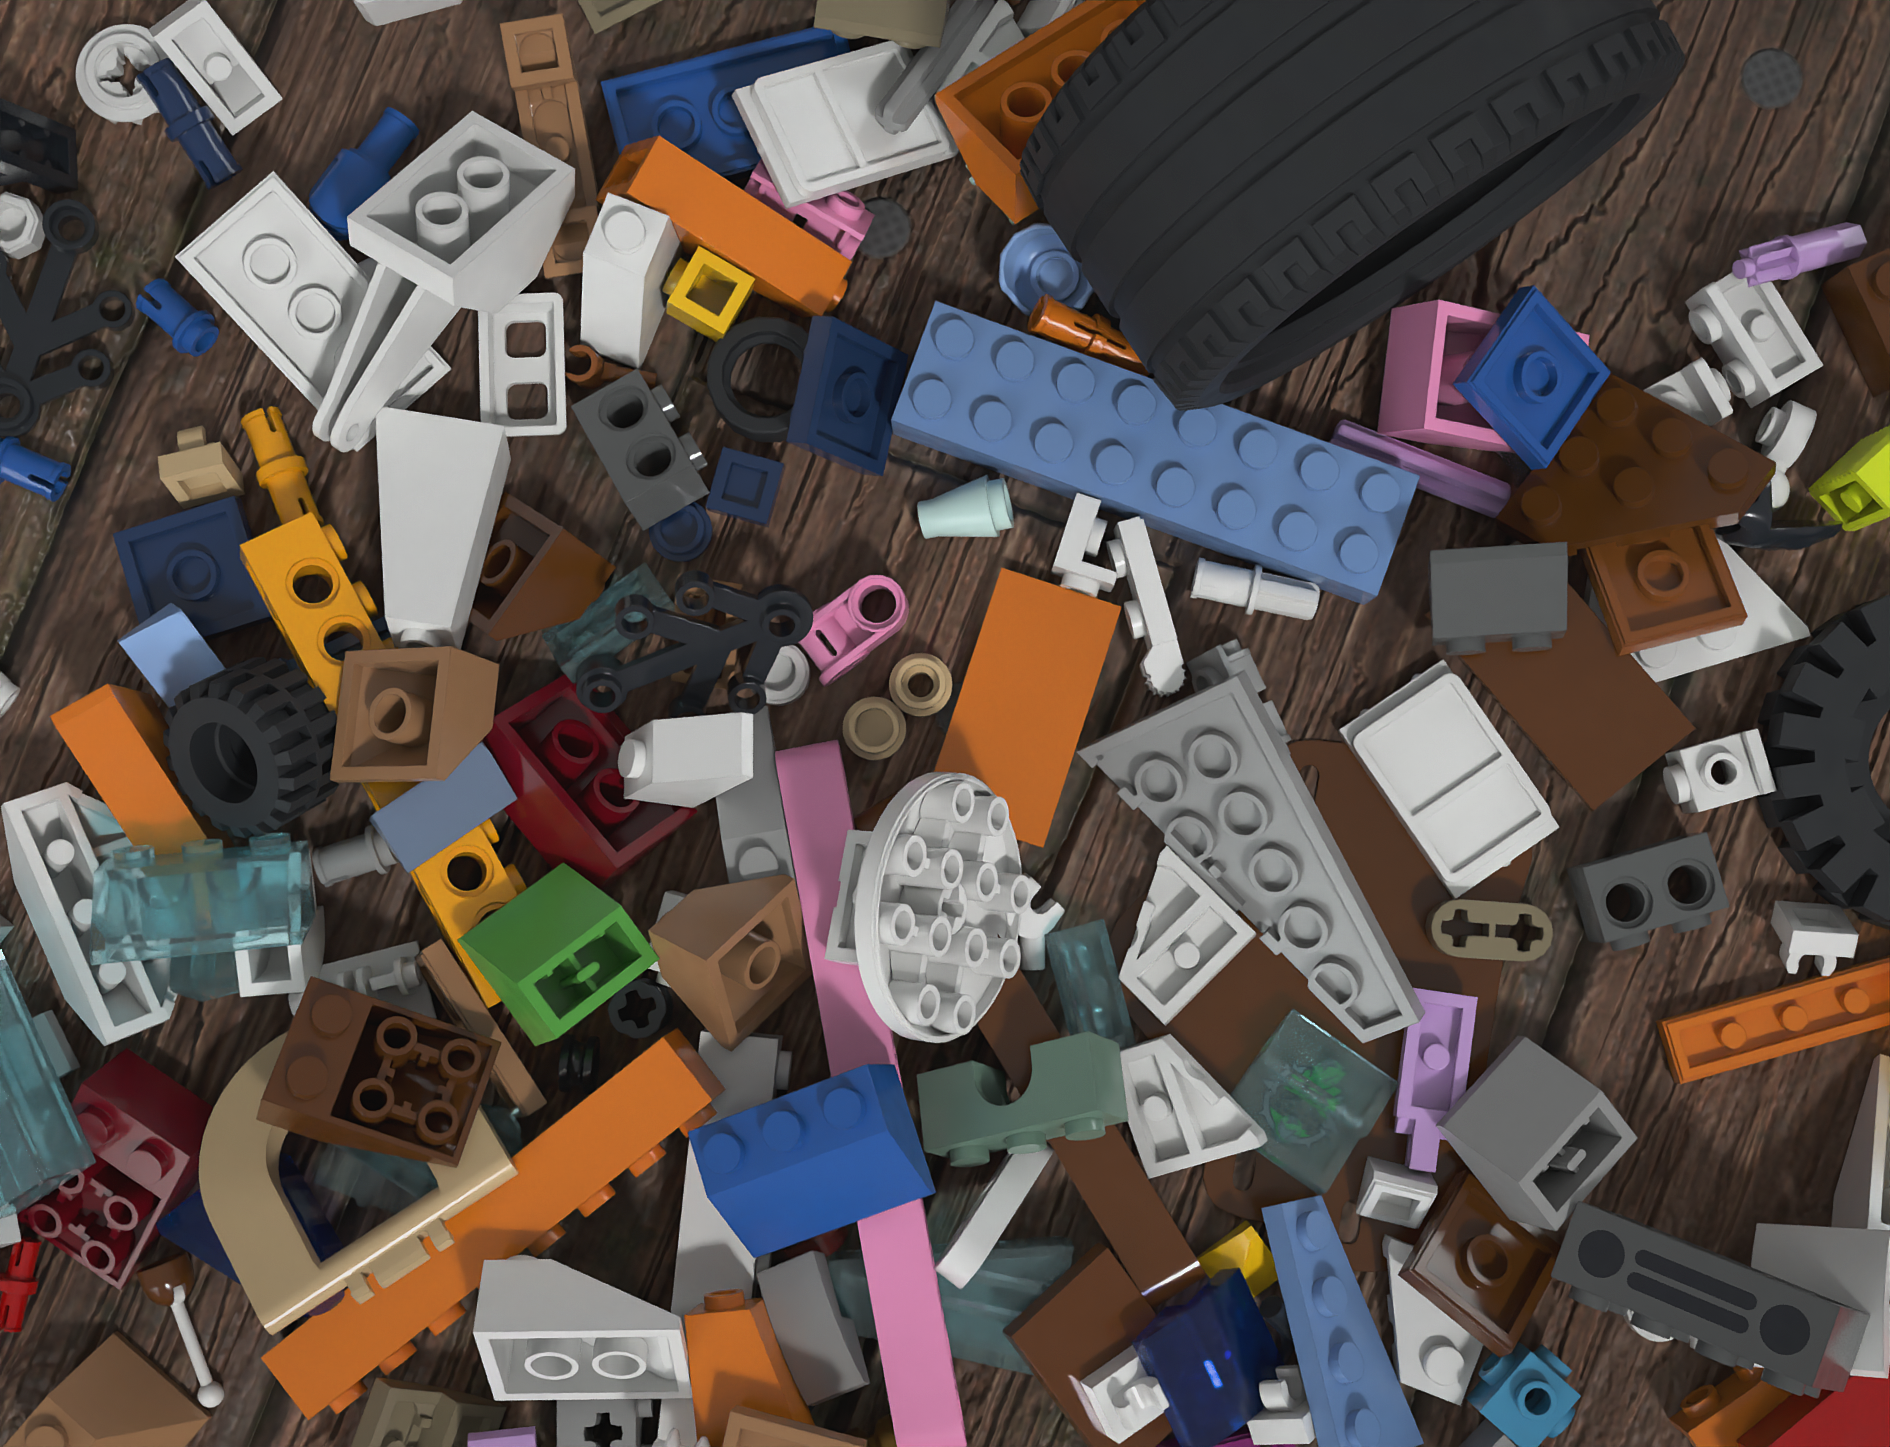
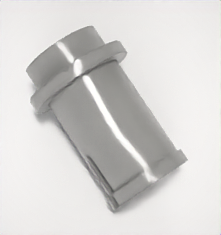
M373 824L365 827V834L324 847L319 846L312 850L314 869L320 882L325 887L377 870L380 874H386L390 871L391 865L399 863Z

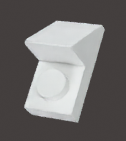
M188 0L148 29L152 37L232 135H235L283 99L207 0Z

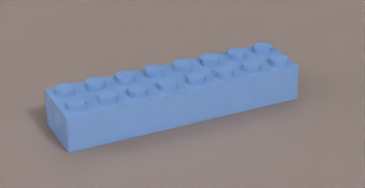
M938 301L934 303L891 419L893 435L1075 500L1076 493L1101 500L1100 510L1125 519L1140 517V519H1144L1145 526L1249 564L1261 565L1263 569L1282 576L1315 583L1321 590L1363 605L1378 596L1420 475L1223 404L1208 408L1179 411L1151 378Z

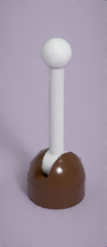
M183 1251L152 1262L137 1270L136 1274L142 1290L151 1301L157 1305L170 1306L172 1308L201 1386L198 1390V1400L203 1406L211 1408L222 1402L224 1389L220 1383L212 1379L184 1304L185 1298L192 1290L195 1278L188 1253Z

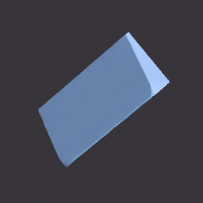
M169 603L117 640L168 708L175 705L174 698L181 691L226 669L183 611L172 603Z

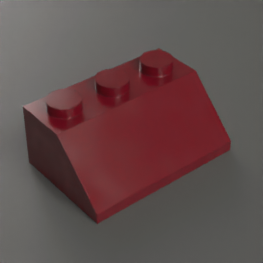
M576 667L494 716L493 728L481 742L486 745L517 797L516 801L503 809L552 869L564 862L602 891L625 875L689 821L698 811L695 807L624 799V777L619 773L618 757L621 746L625 741V736L632 732L614 711L597 713L585 707L579 701L576 694Z

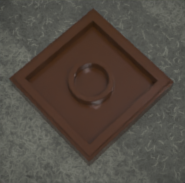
M1464 1170L1453 1178L1399 1271L1398 1276L1500 1358L1512 1353L1552 1279L1551 1273L1561 1245L1537 1226L1509 1220L1476 1176L1468 1170Z

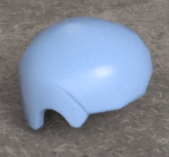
M1034 223L1014 233L1000 254L999 283L1001 290L1023 314L1029 317L1040 297L1045 296V294H1049L1055 300L1080 311L1094 293V289L1082 272V263L1072 258L1050 224Z

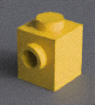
M698 246L690 262L682 258L678 260L664 284L662 292L670 296L667 301V314L717 342L720 338H724L726 332L736 321L752 293L755 278Z

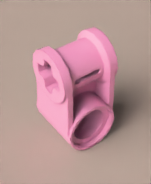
M869 575L859 580L832 602L821 606L813 612L811 630L798 643H800L821 671L819 681L824 687L851 671L873 649L901 629L906 623L909 614L908 600L902 588L892 578L883 575ZM875 590L889 591L896 598L894 614L882 623L867 621L862 613L864 599ZM821 633L825 635L837 651L836 656H833L819 636Z

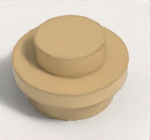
M882 697L861 699L853 704L845 715L843 721L845 742L861 758L867 760L888 758L896 753L904 742L906 736L905 718L901 710L888 699Z

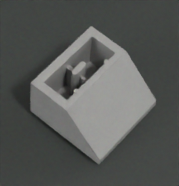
M1517 1036L1436 1124V1127L1509 1220L1553 1231L1559 1229L1573 1213L1577 1202H1582L1637 1140V1136L1599 1088L1524 1036Z

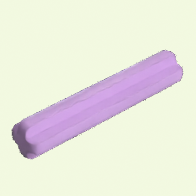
M1340 420L1329 441L1331 444L1420 475L1416 488L1492 518H1496L1511 496V487L1506 482L1386 435L1377 434L1376 431L1347 420Z

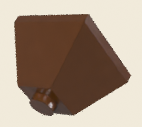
M505 491L501 496L468 621L496 641L578 620L588 606L595 602L602 594L605 582L616 566L567 530Z

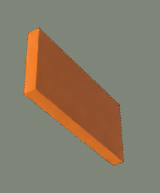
M1001 567L934 772L964 773L981 780L997 797H1002L1007 802L1009 819L1016 840L1043 848L1122 607Z

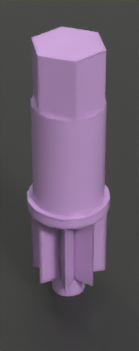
M1848 222L1794 236L1781 235L1769 242L1739 250L1741 259L1733 263L1732 270L1736 278H1747L1748 287L1778 279L1789 280L1798 276L1799 273L1858 258L1867 241L1861 225Z

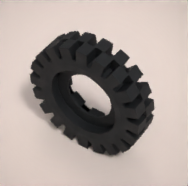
M1885 595L1855 605V609L1837 614L1810 633L1814 640L1809 645L1794 648L1776 673L1785 681L1780 690L1766 693L1757 723L1769 726L1767 742L1762 744L1777 791L1770 792V794L1758 797L1757 799L1767 828L1781 827L1788 840L1779 846L1778 850L1796 874L1810 873L1818 881L1812 889L1814 892L1832 905H1838L1842 909L1856 910L1859 912L1858 920L1890 930V810L1879 797L1869 770V748L1873 733L1883 716L1890 710V595Z

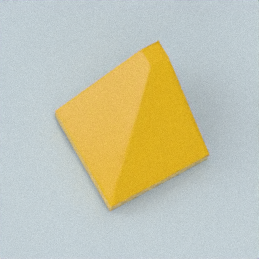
M1247 1220L1196 1257L1203 1270L1234 1312L1278 1280L1272 1253Z

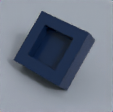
M723 447L706 503V509L713 513L769 528L786 468L784 463Z

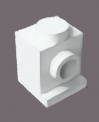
M1758 728L1665 753L1668 767H1665L1663 770L1664 783L1671 800L1675 804L1680 803L1683 814L1698 813L1757 795L1777 791ZM1716 761H1720L1726 780L1722 785L1715 782L1711 775V768Z

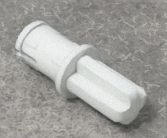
M1200 557L1195 568L1190 598H1202L1245 607V614L1252 615L1255 609L1303 620L1313 619L1320 597L1319 586L1315 583L1263 573L1261 565H1255L1254 570L1206 561Z

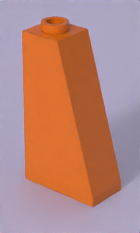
M659 135L625 145L595 199L603 205L609 192L670 216L685 252L693 256L698 246H701L754 277V291L800 317L823 316L824 312H831L838 305L847 289L848 281L843 277L852 263L851 260Z
M107 683L52 714L50 718L182 921L184 923H204L207 921L210 927L213 928L244 912L245 906L242 902L244 896L239 863L240 855L226 830L222 831L213 826L208 815L201 817L192 808L193 802L187 794L182 795L176 785L179 780L175 771L169 769L166 757L170 755V751L163 743V731L168 729L169 726L152 695Z
M742 1289L719 1290L704 1294V1303H700L684 1315L697 1442L702 1436L708 1438L711 1447H722L730 1411L736 1405L815 1426L808 1405L803 1399L780 1349L763 1298L744 1299V1291Z

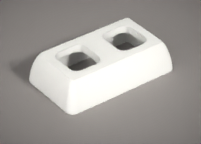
M555 292L518 294L497 314L478 311L481 422L505 426L507 437L549 436L564 433L567 422L564 309L561 295ZM540 322L545 325L546 352L542 356L512 358L508 356L506 331L509 325ZM517 384H544L548 391L547 415L541 419H511L508 414V391L510 387Z

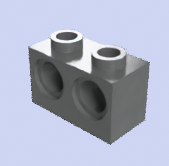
M638 368L571 406L623 501L643 531L710 493L697 472L706 467L708 463L689 431L680 437H677L670 423L680 418V415L662 384L650 390ZM641 417L633 426L624 428L631 420ZM669 465L663 473L650 477L652 472L658 467Z
M1707 832L1687 833L1566 868L1588 941L1610 942L1612 951L1624 950L1651 941L1648 930L1669 924L1672 926L1673 933L1686 932L1710 925L1712 920L1709 913L1730 907ZM1678 867L1682 868L1691 880L1690 893L1682 902L1676 901L1668 889L1669 876ZM1616 885L1622 886L1630 897V909L1620 920L1614 919L1606 907L1607 894Z

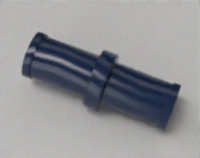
M165 58L151 65L143 73L136 76V80L143 86L167 123L168 127L164 132L172 143L179 141L205 181V186L208 190L225 183L243 170L212 125L211 121L215 118L212 111L207 105L200 106L170 58Z

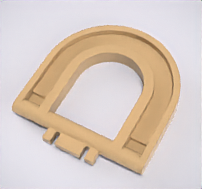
M288 1032L261 1048L240 1068L223 1090L207 1122L199 1156V1183L203 1204L209 1220L257 1317L269 1334L274 1335L347 1286L351 1291L350 1295L361 1305L375 1296L367 1279L370 1273L374 1274L379 1285L385 1289L431 1259L423 1243L426 1237H430L434 1246L440 1252L455 1243L454 1237L448 1231L444 1222L519 1174L515 1163L481 1105H479L457 1168L427 1162L437 1180L438 1187L325 1261L320 1262L284 1193L279 1178V1155L288 1130L256 1120L262 1096Z

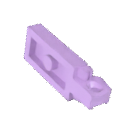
M1413 988L1425 1010V1014L1419 1023L1404 1028L1393 1116H1396L1394 1132L1408 1134L1404 1166L1412 1170L1435 1173L1440 1139L1447 1140L1436 1127V1124L1466 1093L1478 997Z

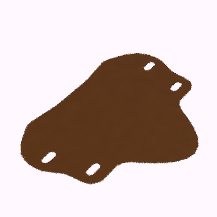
M1306 740L1287 745L1291 752L1290 756L1299 773L1306 765H1312L1319 771L1315 804L1412 988L1478 997L1466 1086L1467 1092L1486 1071L1503 960L1453 957L1441 954L1432 947L1426 936L1425 924L1427 916L1434 906L1445 900H1453V898L1346 743ZM1532 847L1514 858L1510 865L1501 867L1456 899L1519 903L1532 862ZM1148 891L1137 898L1118 919L1106 946L1108 976L1121 1006L1149 1040L1171 1034L1265 1131L1268 1139L1261 1147L1254 1149L1256 1152V1164L1253 1182L1247 1190H1238L1233 1185L1237 1154L1206 1162L1203 1180L1208 1196L1216 1206L1232 1215L1265 1223L1261 1208L1322 1195L1339 1236L1342 1208L1347 1201L1358 1200L1367 1157L1405 1165L1408 1134L1394 1132L1396 1116H1393L1404 1028L1362 1043L1307 987L1308 979L1282 953L1276 956L1259 939L1263 933L1239 909L1235 913L1256 932V936L1165 1026L1119 980L1127 951L1131 946L1137 928L1136 924L1143 903L1146 901L1149 893ZM1457 909L1455 910L1453 920L1442 921L1441 931L1452 936L1453 946H1459L1461 936H1482V923L1462 921L1461 910ZM1496 924L1495 937L1508 938L1512 925ZM1293 1057L1297 1065L1321 1066L1323 1068V1066L1332 1061L1331 1067L1348 1072L1336 1084L1344 1090L1341 1095L1348 1096L1340 1101L1339 1116L1335 1123L1342 1135L1329 1133L1322 1140L1311 1144L1310 1153L1307 1152L1304 1146L1290 1145L1283 1141L1272 1149L1274 1135L1267 1128L1262 1116L1253 1115L1261 1110V1100L1265 1090V1086L1258 1076L1272 1079L1280 1071L1291 1067ZM1283 1079L1281 1082H1285V1084L1276 1089L1277 1096L1275 1100L1271 1096L1269 1104L1279 1114L1289 1120L1286 1124H1292L1306 1129V1126L1309 1124L1312 1126V1129L1307 1134L1314 1135L1320 1131L1315 1129L1318 1127V1124H1323L1325 1121L1324 1116L1316 1108V1106L1321 1105L1320 1100L1317 1099L1316 1103L1308 1105L1314 1101L1312 1097L1300 1091L1298 1099V1089L1300 1088ZM1284 1092H1290L1291 1094L1285 1093V1094L1282 1096V1098H1285L1286 1096H1289V1098H1292V1095H1293V1097H1294V1099H1296V1101H1295V1100H1280V1093H1281V1095H1282ZM1276 1102L1280 1103V1108H1276L1274 1104ZM1306 1108L1316 1110L1318 1113L1317 1120L1319 1121L1313 1123ZM1310 1110V1112L1314 1114L1313 1119L1316 1120L1317 1113L1315 1111ZM1295 1113L1297 1119H1291L1290 1114ZM1440 1139L1436 1172H1431L1438 1186L1437 1196L1419 1228L1414 1229L1361 1216L1357 1240L1352 1244H1345L1341 1241L1352 1270L1362 1272L1388 1271L1387 1258L1383 1256L1382 1249L1385 1234L1415 1245L1455 1175L1464 1170L1472 1173L1447 1140Z

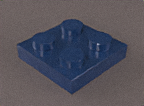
M813 316L807 344L804 349V359L795 402L790 415V426L786 442L860 474L883 476L892 436L891 419L900 397L908 354L833 316Z
M231 496L113 533L139 625L169 603L174 604L183 611L205 641L273 620L240 559V545L253 539L242 499Z

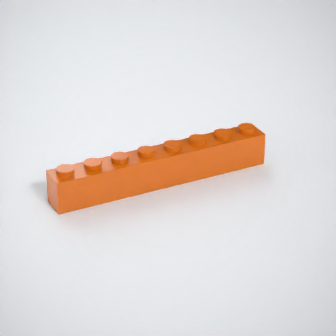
M677 1027L663 1036L515 1154L512 1160L519 1171L518 1175L444 1222L448 1231L454 1237V1244L440 1252L436 1249L430 1237H426L423 1243L431 1259L385 1289L379 1285L374 1274L370 1273L367 1279L375 1296L360 1305L350 1295L351 1291L347 1288L263 1355L261 1359L308 1421L327 1405L337 1415L368 1390L362 1378L378 1366L385 1376L418 1351L410 1340L423 1329L428 1327L436 1337L467 1312L460 1300L476 1287L480 1288L484 1260H506L509 1257L518 1255L526 1248L534 1257H537L567 1233L559 1222L572 1211L578 1208L586 1218L614 1196L616 1191L609 1182L628 1168L636 1178L667 1154L659 1142L677 1128L687 1138L689 1131L701 1127L714 1117L718 1112L710 1102L726 1089Z

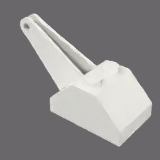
M471 111L347 216L350 246L378 261V264L328 391L314 418L312 431L316 437L325 442L330 441L331 445L341 452H348L359 443L380 409L460 308L497 314L537 277L575 198V168Z

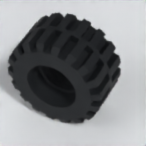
M253 657L249 660L241 661L181 691L174 698L175 705L168 708L165 720L170 728L163 731V743L169 748L170 755L166 757L169 769L175 771L179 780L176 785L182 795L187 794L193 802L192 808L201 817L208 815L213 826L222 831L230 828L234 836L245 838L251 834H254L255 837L266 835L325 802L326 798L334 794L339 786L338 782L330 780L337 715L334 710L329 712L323 701L327 697L318 686L312 688L308 684V676L298 668L289 671L285 661L274 658L267 662L264 657Z

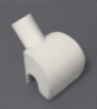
M1023 873L1022 875L1027 876L1030 881L1032 900L1041 886L1030 875ZM1051 898L1037 909L1031 908L1030 900L1028 908L1021 914L1019 930L1021 959L1019 968L1022 970L1045 969V935L1054 928L1065 912L1061 905ZM1005 912L1006 920L1011 928L1016 913Z

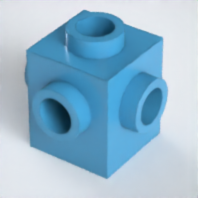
M1518 1341L1511 1354L1499 1358L1492 1353L1486 1359L1479 1371V1376L1482 1379L1466 1399L1517 1446L1538 1447L1547 1436L1549 1438L1558 1436L1570 1424L1575 1415L1573 1405L1581 1395L1564 1381L1572 1370L1542 1344L1533 1353Z

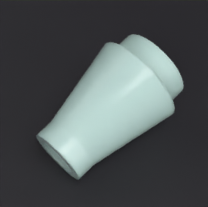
M985 475L935 498L920 501L917 504L919 522L925 539L938 536L999 537L1000 530L1014 527L1010 495L1004 478L990 480Z

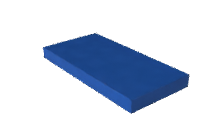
M812 27L602 81L601 85L619 155L625 145L659 135L730 182L750 177L761 160V156L732 98L735 89L753 85L758 78L849 53L851 51L847 38L839 37L832 33L831 30Z

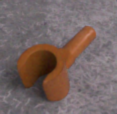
M575 345L569 349V352L578 358L591 359V367L583 375L565 372V375L581 388L595 389L601 386L604 381L614 382L635 369L607 363L590 347ZM639 370L648 387L655 388L657 373Z

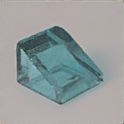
M241 926L186 928L173 932L171 939L170 990L173 993L201 1002L240 992L233 932Z

